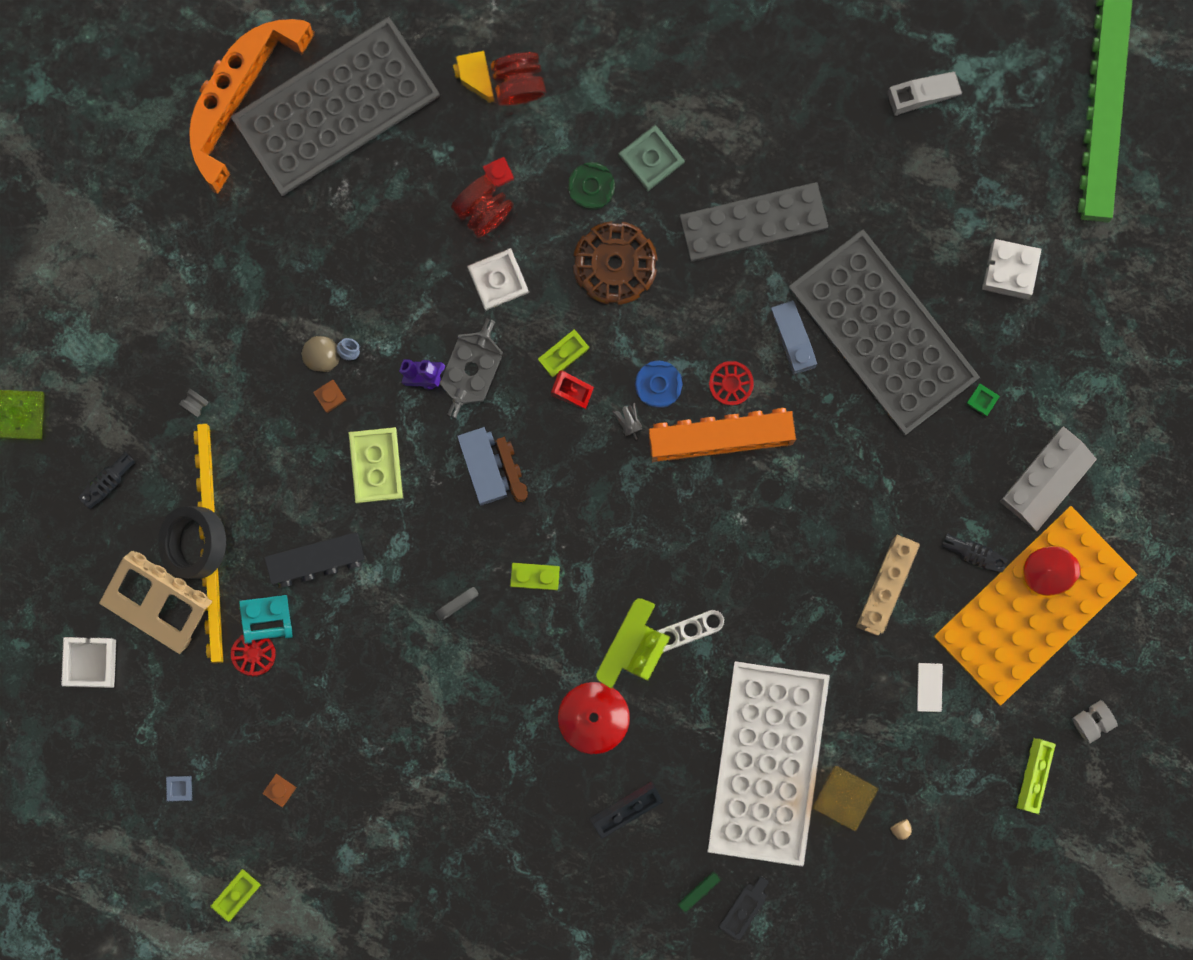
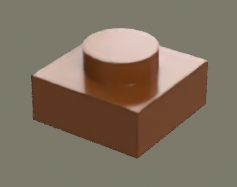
M334 380L313 392L326 413L346 401Z
M276 774L263 794L281 807H284L297 787Z

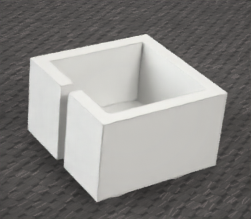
M995 239L991 245L987 264L989 266L986 269L982 290L1029 299L1033 294L1042 249Z
M64 638L62 686L114 688L116 640L108 638Z

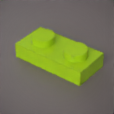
M574 329L538 358V361L554 378L558 375L559 370L563 371L585 353L589 346Z
M512 563L510 587L558 591L560 566Z
M242 869L211 907L225 920L230 922L261 884Z

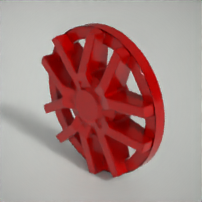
M727 361L718 365L713 370L709 380L712 395L724 405L743 403L751 395L754 386L750 370L745 365L735 361ZM728 365L734 366V374L728 373ZM737 366L745 372L737 375ZM724 367L725 375L717 373V371ZM748 375L749 381L741 382L740 378ZM714 376L722 378V383L714 382ZM750 384L748 392L741 387ZM713 385L722 387L717 394ZM723 390L728 392L724 400L719 397ZM740 390L744 397L739 399L735 392ZM731 394L736 399V401L732 402L727 400L729 399Z
M242 634L231 648V661L234 667L246 676H260L266 673L274 664L276 657L275 647L269 638L261 639L258 643L252 640V644L247 645ZM241 641H243L245 648L237 646ZM267 641L269 646L261 649L260 646ZM271 650V658L266 656L264 653ZM235 651L243 652V656L235 657ZM262 658L269 661L266 667L260 662ZM244 660L241 668L236 661ZM247 663L252 664L250 672L244 670ZM256 664H258L262 668V670L254 672Z

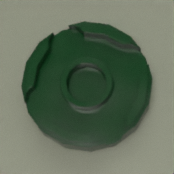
M585 163L573 170L569 178L568 190L571 199L584 209L595 210L604 207L614 194V178L610 171L599 163Z

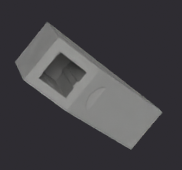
M950 72L892 86L887 94L894 115H898L961 95L962 92L955 72Z

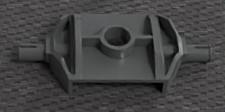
M485 319L483 328L479 333L458 335L457 343L439 383L452 398V404L447 415L453 418H457L460 407L463 404L484 402L502 358L503 352L491 339L490 333L495 322L492 320L490 322V319ZM470 363L478 366V372L473 376L465 373V367Z

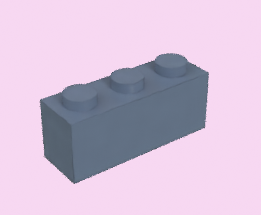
M485 427L458 435L480 506L507 497L506 491L510 490L506 476L502 478L498 469L502 468L499 454H493L491 446L495 445L491 431L486 433Z

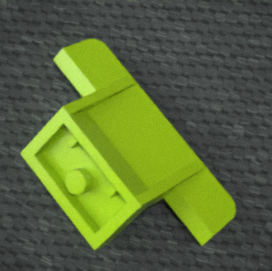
M644 599L634 601L597 672V679L601 683L612 689L622 668L646 680L649 679L670 639L669 636L645 626L656 604Z

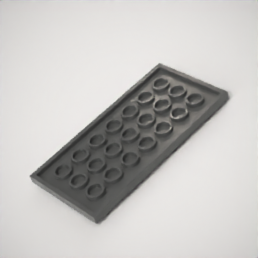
M390 17L237 112L231 118L283 196L438 98L440 93Z
M864 230L860 231L788 287L904 436L980 378Z

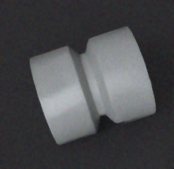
M1102 700L1090 706L1089 712L1082 711L1072 718L1077 730L1088 744L1100 738L1101 732L1107 733L1118 726L1113 714Z

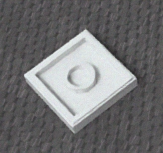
M511 249L467 266L485 310L529 293Z

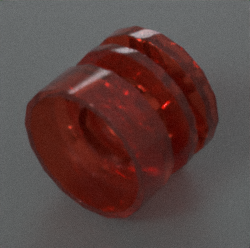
M514 53L496 59L491 63L492 71L496 72L493 74L494 81L503 82L495 87L500 105L524 104L538 100L546 95L543 78L534 76L541 72V65L537 64L540 62L537 53Z
M487 174L471 183L451 205V209L461 220L471 215L473 216L467 226L469 229L476 227L474 234L478 238L500 225L514 206L510 199L504 201L506 198L504 193L492 196L497 189V185Z

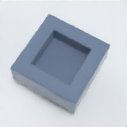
M192 776L166 777L167 801L192 800Z

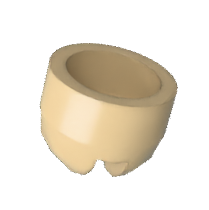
M906 819L892 826L891 830L898 839H907L911 834V825Z

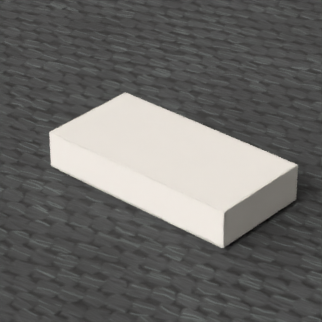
M918 663L917 711L942 712L943 664Z

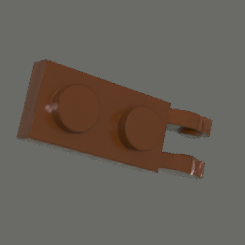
M502 437L495 441V447L514 501L522 503L528 495L527 487L519 481L522 474L518 463L514 464L511 455H514L513 446L510 441L506 442L505 437Z

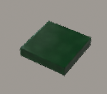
M711 872L678 903L679 907L684 912L688 911L721 879L715 872Z

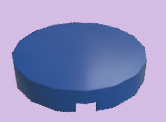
M660 360L650 362L642 367L637 374L635 382L636 392L641 401L650 407H668L680 396L682 389L681 375L669 362Z

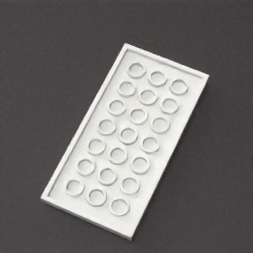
M734 662L708 852L799 866L804 865L830 675Z

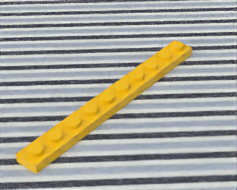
M198 424V431H194V443L199 447V454H195L196 469L200 468V478L196 479L197 492H201L202 501L198 502V507L208 508L215 513L210 427L207 424ZM199 525L200 539H204L203 530ZM217 569L210 576L202 578L203 587H207V598L213 601L205 609V611L208 610L209 620H205V633L210 635V644H206L207 658H211L212 663H223Z

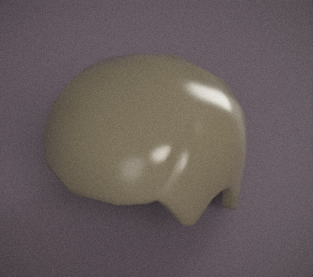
M312 337L304 344L301 353L304 364L313 371H331L339 363L340 355L336 351L337 344L328 337Z

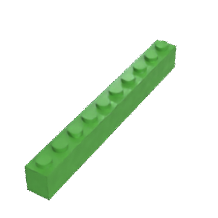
M1097 0L1096 5L1100 6V14H1096L1094 28L1098 29L1097 38L1094 37L1092 51L1096 52V58L1092 60L1090 74L1094 75L1093 83H1090L1088 97L1092 98L1091 106H1088L1086 120H1090L1089 129L1085 130L1084 143H1088L1087 152L1083 153L1082 166H1086L1085 175L1081 176L1080 189H1083L1084 192L1083 198H1080L1078 203V212L1082 213V220L1110 222L1113 218L1132 0Z

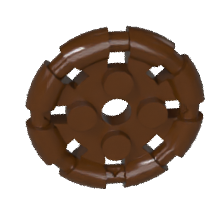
M609 221L592 227L590 229L591 232L581 237L573 254V257H575L573 272L580 288L583 287L588 292L587 295L603 304L610 302L622 305L640 298L639 295L644 290L647 291L652 285L657 269H655L657 254L650 238L647 239L642 234L643 231L626 222L618 224ZM612 233H621V239H612ZM598 238L602 244L596 248L592 242ZM634 240L640 245L636 250L630 245ZM611 257H619L622 265L617 269L611 268L608 264ZM585 258H592V265H584ZM639 260L646 261L645 268H638ZM593 276H596V279L600 281L596 286L590 281ZM635 278L638 284L632 288L629 283ZM609 286H619L618 293H609Z

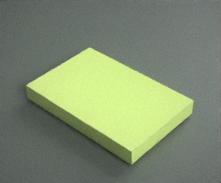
M396 427L349 432L355 503L403 499Z

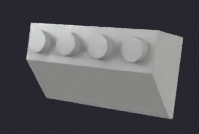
M1063 426L1001 499L1000 503L1037 532L1097 459L1080 439Z

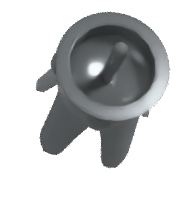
M633 403V408L632 406H624L622 408L624 417L619 411L612 412L623 427L625 436L633 434L637 440L638 438L635 433L642 430V425L639 419H637L635 403Z

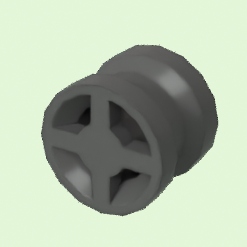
M189 389L187 392L188 396L181 400L179 405L196 417H199L201 414L200 410L202 407L207 406L209 402L192 389Z

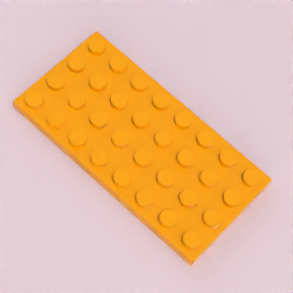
M1070 506L933 637L991 698L1001 706L1138 574ZM1043 547H1063L1070 551L1079 562L1080 576L1069 590L1057 595L1044 596L1035 593L1025 582L1023 568L1026 559L1031 553Z

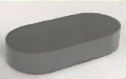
M472 587L436 611L435 615L442 621L478 597L479 593L475 587Z

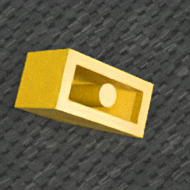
M484 51L456 56L458 64H453L456 78H461L462 85L488 102H494Z

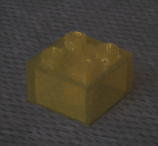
M833 766L812 809L856 831L878 788L838 766Z

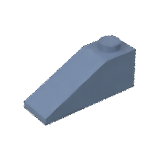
M794 301L772 307L771 310L793 375L816 368L817 361Z

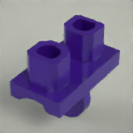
M403 360L399 370L404 375L402 383L405 386H423L425 389H434L439 386L441 381L440 374L445 369V365L442 362H430L429 360H422L421 362Z

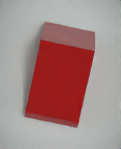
M559 370L551 396L586 409L594 387Z

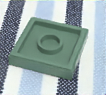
M656 125L619 153L621 159L647 191L685 162Z

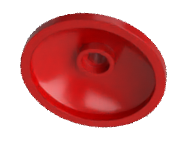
M589 682L573 688L564 697L558 712V724L564 739L573 748L588 754H600L613 749L622 741L629 727L630 715L626 701L613 687L611 689L603 683ZM596 713L599 717L598 720L591 722L589 720L590 714Z

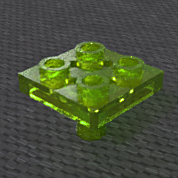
M0 390V438L42 440L44 392Z

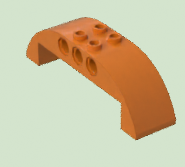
M296 19L277 20L253 28L230 47L221 61L218 60L212 69L214 74L209 81L206 80L200 89L201 95L191 117L190 146L194 161L202 176L217 194L230 173L225 164L209 156L210 152L276 43L279 41L298 53L303 54L314 36L310 23ZM241 65L239 68L234 69L235 66ZM229 85L227 88L222 89L223 86ZM217 105L215 108L209 109L211 106Z

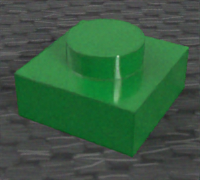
M979 384L967 405L987 417L1000 396Z

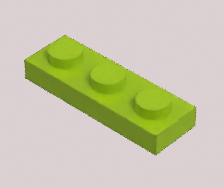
M1034 738L1019 795L1018 809L1039 814L1056 744Z

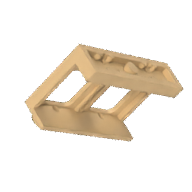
M899 535L892 539L857 623V628L879 636L880 632H884L920 544Z
M131 551L122 559L99 604L180 654L189 646L193 631L205 609L213 601L208 599L203 592L189 587L184 580L175 578L167 573L163 567L154 565L146 560L144 555ZM129 569L137 571L152 582V586L142 605L136 604L118 592ZM170 594L175 595L192 607V612L182 631H179L158 616Z

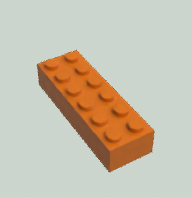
M786 408L773 409L771 414L763 415L762 411L749 412L747 417L740 418L739 414L725 415L723 420L716 421L715 417L701 418L699 423H691V420L677 421L675 426H668V423L653 424V428L649 429L652 462L793 445L796 438L792 411L786 412Z

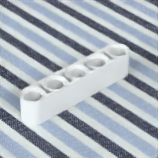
M712 610L658 630V632L663 634L671 632L675 636V642L672 645H666L663 652L718 632L724 624L722 614ZM710 615L717 616L720 621L719 626L710 628L706 623L707 617ZM694 624L697 627V634L692 637L687 636L684 633L685 625Z

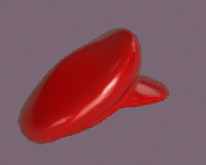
M1051 546L1040 548L1031 553L1025 561L1023 568L1025 582L1032 591L1044 596L1066 592L1080 576L1079 562L1070 551L1063 547Z

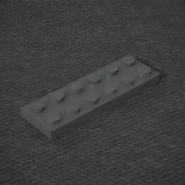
M817 182L680 215L691 262L828 229Z

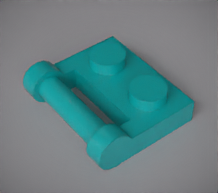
M287 595L239 601L245 644L252 643V640L281 636L292 638ZM283 620V627L250 630L251 624Z

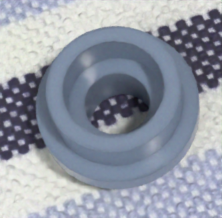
M350 338L343 339L336 347L337 353L346 360H354L360 353L359 344Z

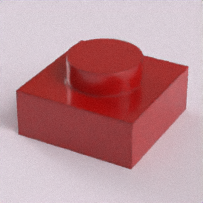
M504 157L483 166L493 189L514 180V176Z

